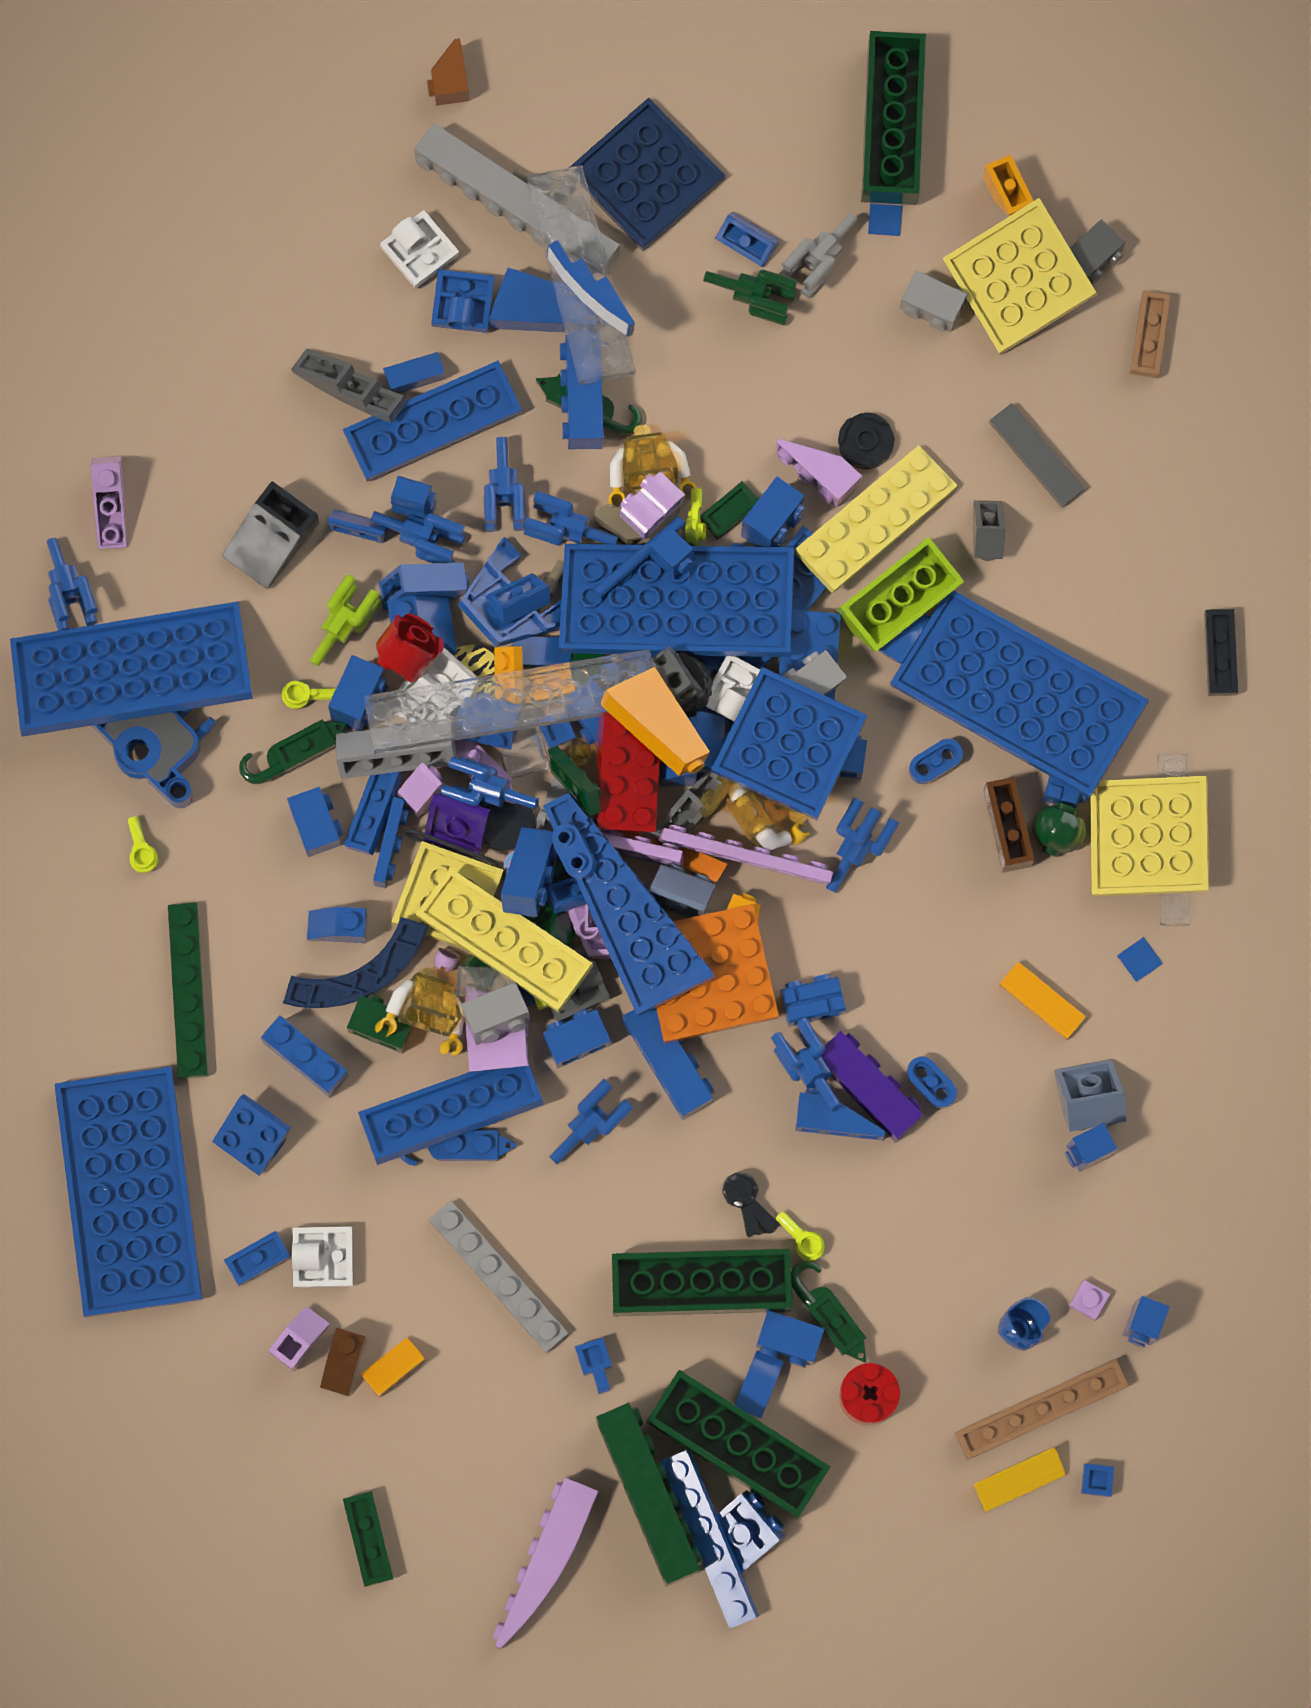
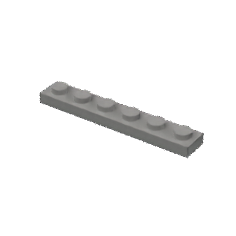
M452 1201L447 1203L429 1219V1222L545 1353L549 1352L568 1335L564 1327Z

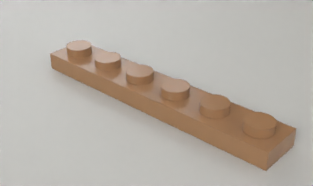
M1117 1359L965 1427L954 1434L966 1460H969L1125 1389L1129 1385Z

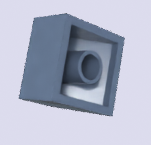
M668 864V866L660 865L649 892L661 907L691 918L706 914L715 891V884H712V880L704 875L695 874L693 877L685 874L683 868L674 864Z
M1112 1059L1055 1070L1063 1116L1069 1132L1086 1130L1102 1123L1114 1125L1127 1121L1125 1092Z

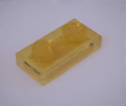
M717 775L716 779L719 783L713 790L709 787L701 796L699 802L702 805L697 812L705 818L713 814L734 786V782Z

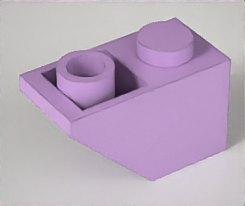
M422 762L398 790V797L405 799L406 806L419 818L430 808L434 793L440 795L441 788L444 785L441 781L443 777L433 766L428 768Z
M306 1306L281 1333L269 1349V1353L295 1372L330 1326V1323Z

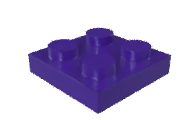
M434 793L425 833L480 854L490 809L472 806ZM424 837V840L443 846L445 848L459 851Z

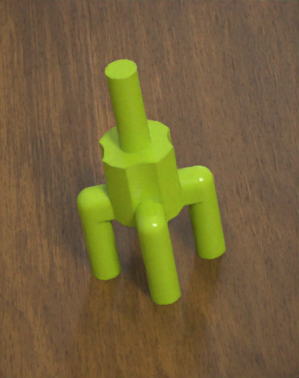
M346 574L327 602L329 616L321 627L327 634L309 660V662L317 667L320 666L336 640L345 643L353 631L355 633L363 632L382 604V601L378 599L380 594L370 589L358 609L350 605L348 602L358 589V586L354 584L356 579L349 574Z

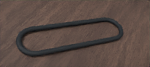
M406 828L403 830L407 837L421 843L423 841L466 856L410 833L490 862L491 864L488 865L499 867L495 860L415 829Z

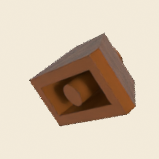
M460 38L454 39L431 69L432 79L427 80L429 97L435 96L436 106L469 101V89Z

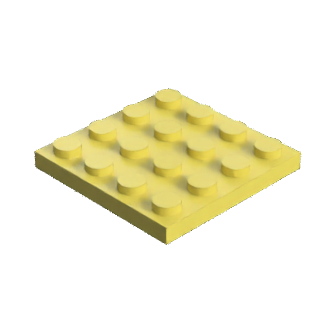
M1040 198L943 258L962 292L967 293L966 299L1000 355L1098 295Z
M1206 776L1100 781L1091 796L1093 897L1209 892L1208 780Z

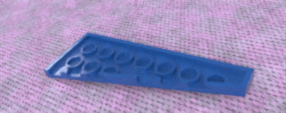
M567 793L543 805L554 830L557 826L564 823L572 824L581 830L596 860L595 871L590 877L575 879L636 1015L640 1016L716 978L714 972L574 796ZM568 833L562 836L563 843L568 842L570 838ZM581 858L575 861L576 868L582 866Z

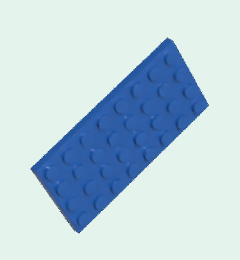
M565 544L559 636L560 653L657 655L670 646L678 654L685 653L694 656L791 657L794 547L691 546L694 549V565L689 572L684 575L680 574L676 579H673L649 556L602 598H599L593 589L644 545Z
M954 590L941 600L890 682L891 687L1043 773L1054 777L1089 799L1149 702L1147 698Z
M238 601L10 639L19 726L22 737L253 699Z
M172 1067L55 1083L83 1316L86 1318L203 1300Z

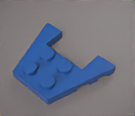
M505 537L501 539L458 604L462 611L496 648L559 630L562 600L541 614L535 610L508 624H503L486 600V595L511 583L502 572L518 562L522 556Z

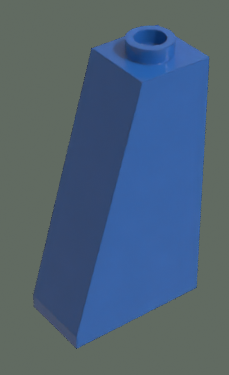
M509 267L489 316V327L503 330L595 333L597 327H603L605 322L585 305L570 288Z

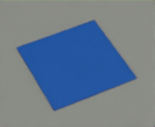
M870 203L868 234L900 236L902 206Z
M1144 937L1117 955L1136 982L1163 964Z

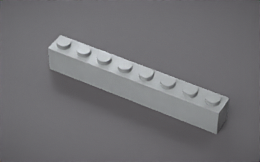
M435 123L430 126L414 148L416 163L426 171L433 170L449 186L456 185L463 190L462 193L468 199L474 202L480 201L486 205L485 208L494 216L499 217L501 215L509 220V224L519 232L526 231L532 235V239L538 245L546 247L558 240L570 261L575 262L582 258L591 274L597 279H602L618 257L620 244Z

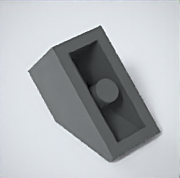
M974 500V558L984 561L1003 559L1005 521L1002 501Z

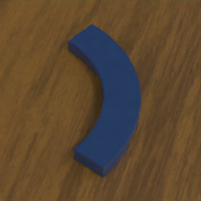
M400 917L392 937L379 954L367 964L348 974L326 979H310L291 975L283 1004L303 1008H330L356 1002L360 995L367 997L368 994H374L394 980L407 967L423 942L429 925Z

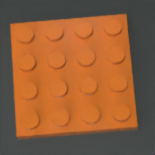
M753 904L673 921L714 972L716 978L656 1007L664 1044L779 1019Z

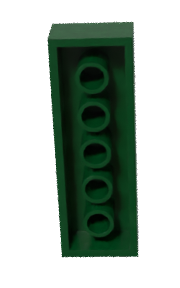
M870 31L861 202L917 205L920 193L926 34Z
M790 1249L613 1253V1317L765 1313L768 1310L772 1312H791Z
M681 1370L677 1371L646 1421L647 1424L686 1449H690L692 1453L748 1489L756 1492L759 1496L795 1519L800 1517L831 1467Z
M628 1402L596 1416L597 1426L665 1586H670L699 1573V1565L703 1563L701 1555L696 1546L690 1547L687 1538L690 1537L691 1532L685 1518L679 1520L675 1510L679 1509L678 1501L673 1490L667 1492L663 1482L667 1481L666 1473L661 1462L655 1464L652 1454H655L656 1450L649 1434L646 1436L642 1434L640 1427L643 1426L644 1422L638 1408H631Z

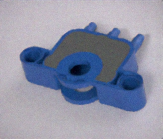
M192 709L91 725L113 747L117 765L124 774L134 779L147 778L148 783L175 808L181 809L190 805L193 800V791L189 782L181 773L196 760L200 753L199 742L216 725V721L212 717L204 721L195 731L183 720ZM137 745H144L149 748L146 758L139 761L129 758L130 750ZM177 787H184L187 789L184 797L177 799L172 797L173 790Z

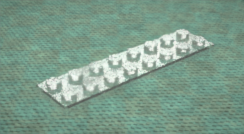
M582 165L527 175L526 181L545 254L547 255L548 245L558 240L572 263L582 258L596 281L607 277L614 288ZM547 259L579 385L635 375L636 369L627 336L605 322L585 305L561 279Z

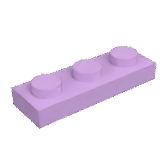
M606 830V833H603L620 855L664 865L674 864L682 868L685 857L683 851H680L679 847L674 844L662 843V846L651 844V840L635 836L634 840L623 838L622 833L613 830Z

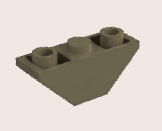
M615 504L602 505L598 510H594V521L596 525L606 532L619 536L618 541L623 545H645L680 513V506L646 539H643L620 517V510L622 508L616 507Z

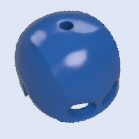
M1025 1297L1010 1306L1003 1314L998 1325V1334L1008 1345L1015 1349L1026 1351L1033 1348L1042 1340L1043 1329L1050 1322L1049 1310L1041 1301Z

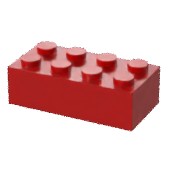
M608 712L599 713L595 783L600 788L602 798L599 800L601 812L593 815V822L600 830L655 832L660 759Z

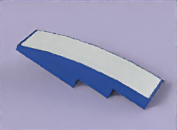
M558 240L549 244L547 247V259L577 297L601 319L627 337L633 335L635 322L608 278L604 277L596 281L582 258L572 263Z

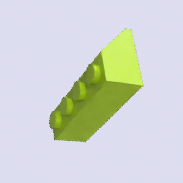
M927 537L835 610V612L841 614V620L858 639L871 650L877 652L960 586L964 580L930 537Z

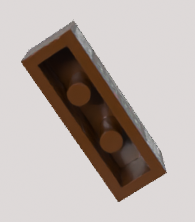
M1015 776L986 782L983 791L1002 872L1031 867L1034 857Z

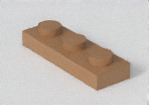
M1143 290L1130 374L1158 378L1171 295Z

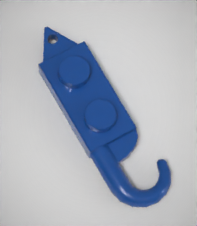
M473 1130L429 1146L428 1150L430 1155L439 1161H498L500 1156L513 1150L517 1145L498 1134V1130ZM509 1143L511 1147L506 1148L505 1145ZM408 1154L400 1157L408 1165H418V1161L411 1159Z

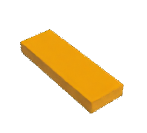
M1019 962L1014 965L999 984L1000 987L1066 1040L1086 1018L1085 1015Z

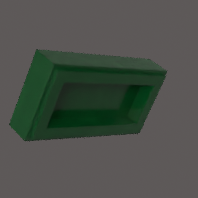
M741 481L701 514L700 520L702 523H705L706 528L718 540L745 518L759 499Z

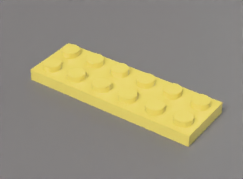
M918 445L795 549L794 554L833 594L954 492L957 485Z
M449 868L416 913L419 919L512 982H516L518 986L558 1013H560L593 967L589 960L522 915L503 912L501 901L452 868Z

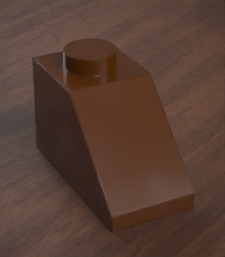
M336 1328L320 1388L349 1397L367 1341L365 1336Z

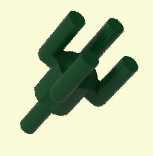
M760 270L757 277L741 273L738 280L706 271L703 282L735 291L733 300L748 304V312L751 316L785 326L788 318L786 314L789 305L770 300L769 298L771 294L794 300L798 281L767 270Z

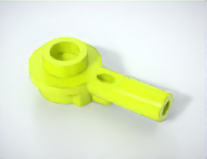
M691 489V511H688L685 526L686 542L693 543L694 546H700L701 540L706 539V525L701 523L700 520L702 489Z
M291 681L283 687L281 697L287 707L301 709L307 705L309 700H331L336 688L310 689L307 684L301 681Z
M139 817L128 818V824L134 846L132 847L129 861L135 871L148 873L157 866L159 861L158 854L152 846L145 843Z
M784 1211L775 1218L796 1240V1252L800 1258L805 1261H815L823 1255L825 1244L819 1234L803 1231Z

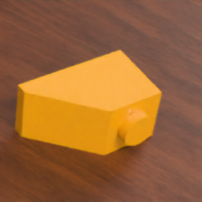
M1011 154L985 165L982 177L994 202L1008 216L1033 202V198Z

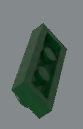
M558 745L547 749L550 772L574 796L590 816L601 812L599 800L602 798V794L598 785L592 783L587 778L585 771L582 768L579 769L574 764L572 757L569 754H565Z
M372 1491L344 1498L343 1503L364 1587L394 1580Z

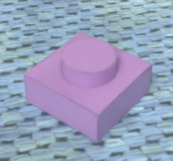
M1083 1280L1069 1307L1095 1321L1110 1294Z

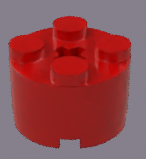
M406 613L404 617H400V614H398L376 642V649L379 654L377 661L384 669H392L402 675L407 681L415 683L425 675L444 649V643L440 635L438 638L433 635L432 630L434 628L424 619Z
M865 1363L854 1367L845 1376L839 1389V1401L842 1411L853 1422L862 1425H876L884 1422L892 1415L898 1406L901 1392L896 1377L889 1369L879 1364ZM863 1388L867 1390L873 1388L876 1391L874 1394L876 1400L874 1401L871 1398L867 1401L864 1400L865 1392Z

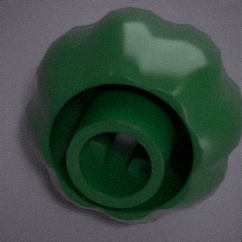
M1057 802L1055 808L1045 806L1036 813L1032 822V833L1036 841L1043 846L1041 852L1058 857L1059 853L1073 852L1082 845L1086 837V825L1084 819L1077 817L1078 809Z

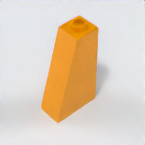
M655 667L605 691L600 702L602 707L678 776L687 772L694 774L705 766L704 762L710 751Z

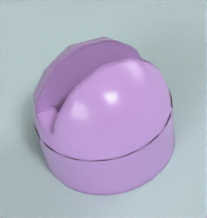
M439 948L435 955L434 963L438 970L442 966L445 968L444 972L447 973L456 967L460 957L450 949Z

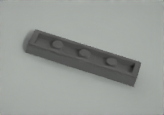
M1012 403L990 419L989 423L1061 508L1084 491L1085 488Z

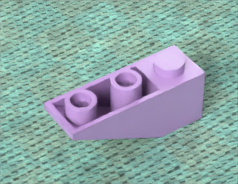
M782 439L776 442V455L780 461L787 466L791 464L798 471V477L805 484L809 485L811 483L819 490L817 492L818 495L827 504L832 502L838 507L861 484L862 475L841 456Z
M121 456L93 458L90 466L98 549L127 547Z

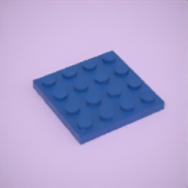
M761 667L711 772L814 820H818L861 732L867 715Z

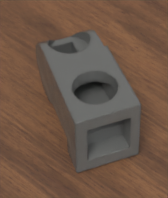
M666 647L650 660L652 667L656 668L681 706L703 691L672 647Z

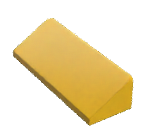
M1053 1447L983 1479L972 1486L984 1511L987 1512L1066 1476L1057 1450Z

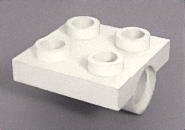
M425 210L414 218L408 217L401 221L393 229L392 234L380 243V248L415 289L435 275L438 269L441 270L459 256L457 248Z
M726 656L713 681V686L711 687L712 695L709 697V702L705 707L735 722L760 669L735 656Z
M352 1227L293 1228V1288L353 1287Z

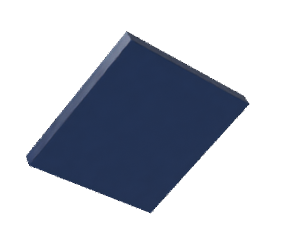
M649 97L566 169V173L642 251L648 248L725 179V174Z

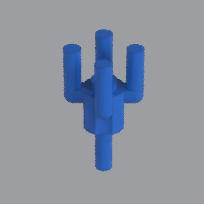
M497 437V468L489 470V483L484 487L485 531H496V505L502 507L513 505L514 531H524L526 521L524 485L518 482L517 469L509 467L507 437Z
M536 491L533 499V508L553 516L550 524L527 517L524 524V535L557 546L561 545L564 539L580 544L583 537L604 544H617L619 536L587 526L589 517L572 512L573 504L571 502Z
M374 511L371 517V522L400 532L399 541L415 547L416 557L432 564L455 563V560L452 559L454 551L436 545L439 537L459 545L463 544L466 537L463 534L464 525L433 513L427 514L424 520L409 515L405 522Z
M57 538L48 539L47 545L55 567L48 572L51 582L49 585L51 596L48 601L58 631L69 629L67 620L70 616L66 605H71L78 601L86 625H95L97 623L95 612L98 609L87 577L84 575L78 576L75 565L65 563Z
M451 757L449 768L474 776L470 781L469 790L456 785L451 787L444 784L440 795L472 806L492 804L502 807L507 800L532 809L537 808L539 798L511 790L510 780L497 776L498 771L496 768L464 757L460 759Z
M855 797L836 828L837 834L845 839L836 853L843 858L834 872L831 882L826 886L827 889L834 893L838 891L852 864L860 867L868 852L875 856L882 855L900 824L894 819L889 818L876 842L870 840L873 835L871 832L882 815L880 811L871 807L861 826H857L854 831L850 827L864 802Z
M803 1018L797 1022V1026L801 1031L799 1038L806 1048L794 1054L782 1033L778 1032L771 1037L776 1046L774 1053L793 1081L801 1079L807 1089L817 1088L830 1110L835 1112L842 1105L827 1083L832 1073L821 1057L825 1047L808 1020Z
M604 1078L578 1104L579 1113L568 1124V1127L573 1132L549 1156L557 1165L581 1140L589 1145L600 1133L602 1135L610 1134L634 1109L626 1099L609 1115L597 1105L613 1088Z

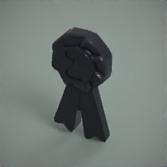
M738 1171L729 1175L724 1180L722 1187L723 1197L729 1205L741 1208L748 1238L753 1234L761 1235L756 1219L767 1233L771 1234L773 1228L779 1227L780 1224L755 1200L758 1194V1185L753 1176Z

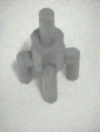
M849 213L831 234L822 231L814 240L805 238L782 263L783 270L779 274L791 278L800 266L805 263L813 272L803 282L805 287L801 290V293L809 299L832 274L835 258L842 251V247L838 242L858 221L856 216Z

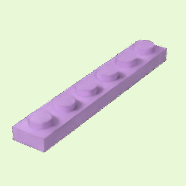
M670 825L669 829L663 828L661 830L659 842L674 844L681 848L825 885L831 882L833 871L826 870L827 865L819 862L810 861V864L806 865L798 863L799 858L792 855L782 854L781 858L771 856V851L765 848L754 847L753 851L742 848L743 843L726 839L725 843L714 841L715 836L707 833L698 832L697 836L686 834L687 829L680 826Z

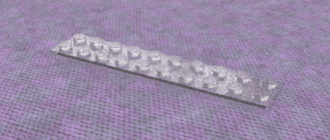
M650 649L365 695V710L374 754L601 717L603 712H608L600 703L607 689L653 668L650 663L652 659Z

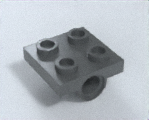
M583 946L574 951L589 960L593 967L560 1013L550 1007L556 1021H564L573 1017L575 1013L581 1010L590 1009L610 999L597 965L588 956Z

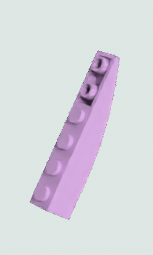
M566 1477L563 1483H556L551 1495V1499L555 1500L551 1511L545 1510L539 1524L540 1527L544 1528L540 1539L533 1538L527 1553L532 1556L528 1567L522 1565L516 1579V1583L521 1584L516 1595L510 1594L504 1608L509 1614L505 1623H498L492 1639L497 1640L495 1647L502 1649L543 1603L560 1578L579 1541L598 1495L597 1490Z

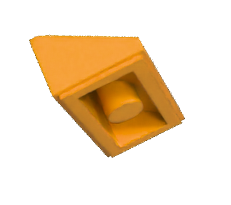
M406 1337L361 1373V1376L380 1398L426 1360L408 1337Z

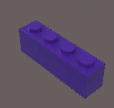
M839 1031L824 1046L825 1051L821 1055L832 1073L831 1077L896 1143L921 1119L923 1114L920 1110L922 1107L913 1097L909 1096L906 1098L899 1091L901 1085L891 1075L886 1077L879 1070L881 1065L872 1055L868 1054L865 1056L858 1049L860 1043L850 1033L845 1035L842 1031Z

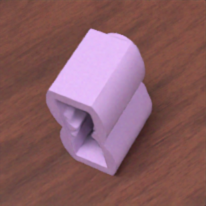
M661 471L655 476L652 474L647 476L640 485L641 491L635 496L632 493L629 494L620 504L622 508L620 510V517L643 539L651 535L685 499V494Z

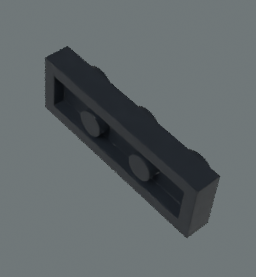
M1234 609L1205 610L1208 696H1235L1238 694Z

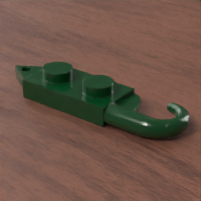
M560 374L557 377L536 378V383L546 396V402L561 409V396H566V387H561ZM602 395L603 428L622 436L631 435L636 432L641 426L642 421L639 410L635 406L629 405L628 409L633 412L634 421L630 425L620 424L612 420L614 416L613 402L608 397Z
M321 719L272 745L267 752L269 768L257 774H252L247 769V762L253 756L252 753H247L240 761V775L251 784H262L284 772L287 773L336 747V734L343 732L346 723L324 722ZM341 726V729L337 730L336 727Z
M812 1261L797 1263L791 1271V1286L807 1307V1310L818 1325L824 1328V1333L842 1356L847 1355L866 1363L864 1343L866 1336L834 1293L827 1287H818L809 1291L801 1281L800 1275L803 1270L811 1268L820 1273L822 1271L821 1267ZM858 1353H862L863 1358H859Z

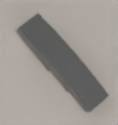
M307 348L291 368L294 374L325 393L391 424L407 403L404 395L381 388L378 380L355 372L352 364Z
M704 772L656 826V831L651 833L659 840L663 828L669 829L670 825L686 828V834H691L728 793L729 787L734 782L713 772Z

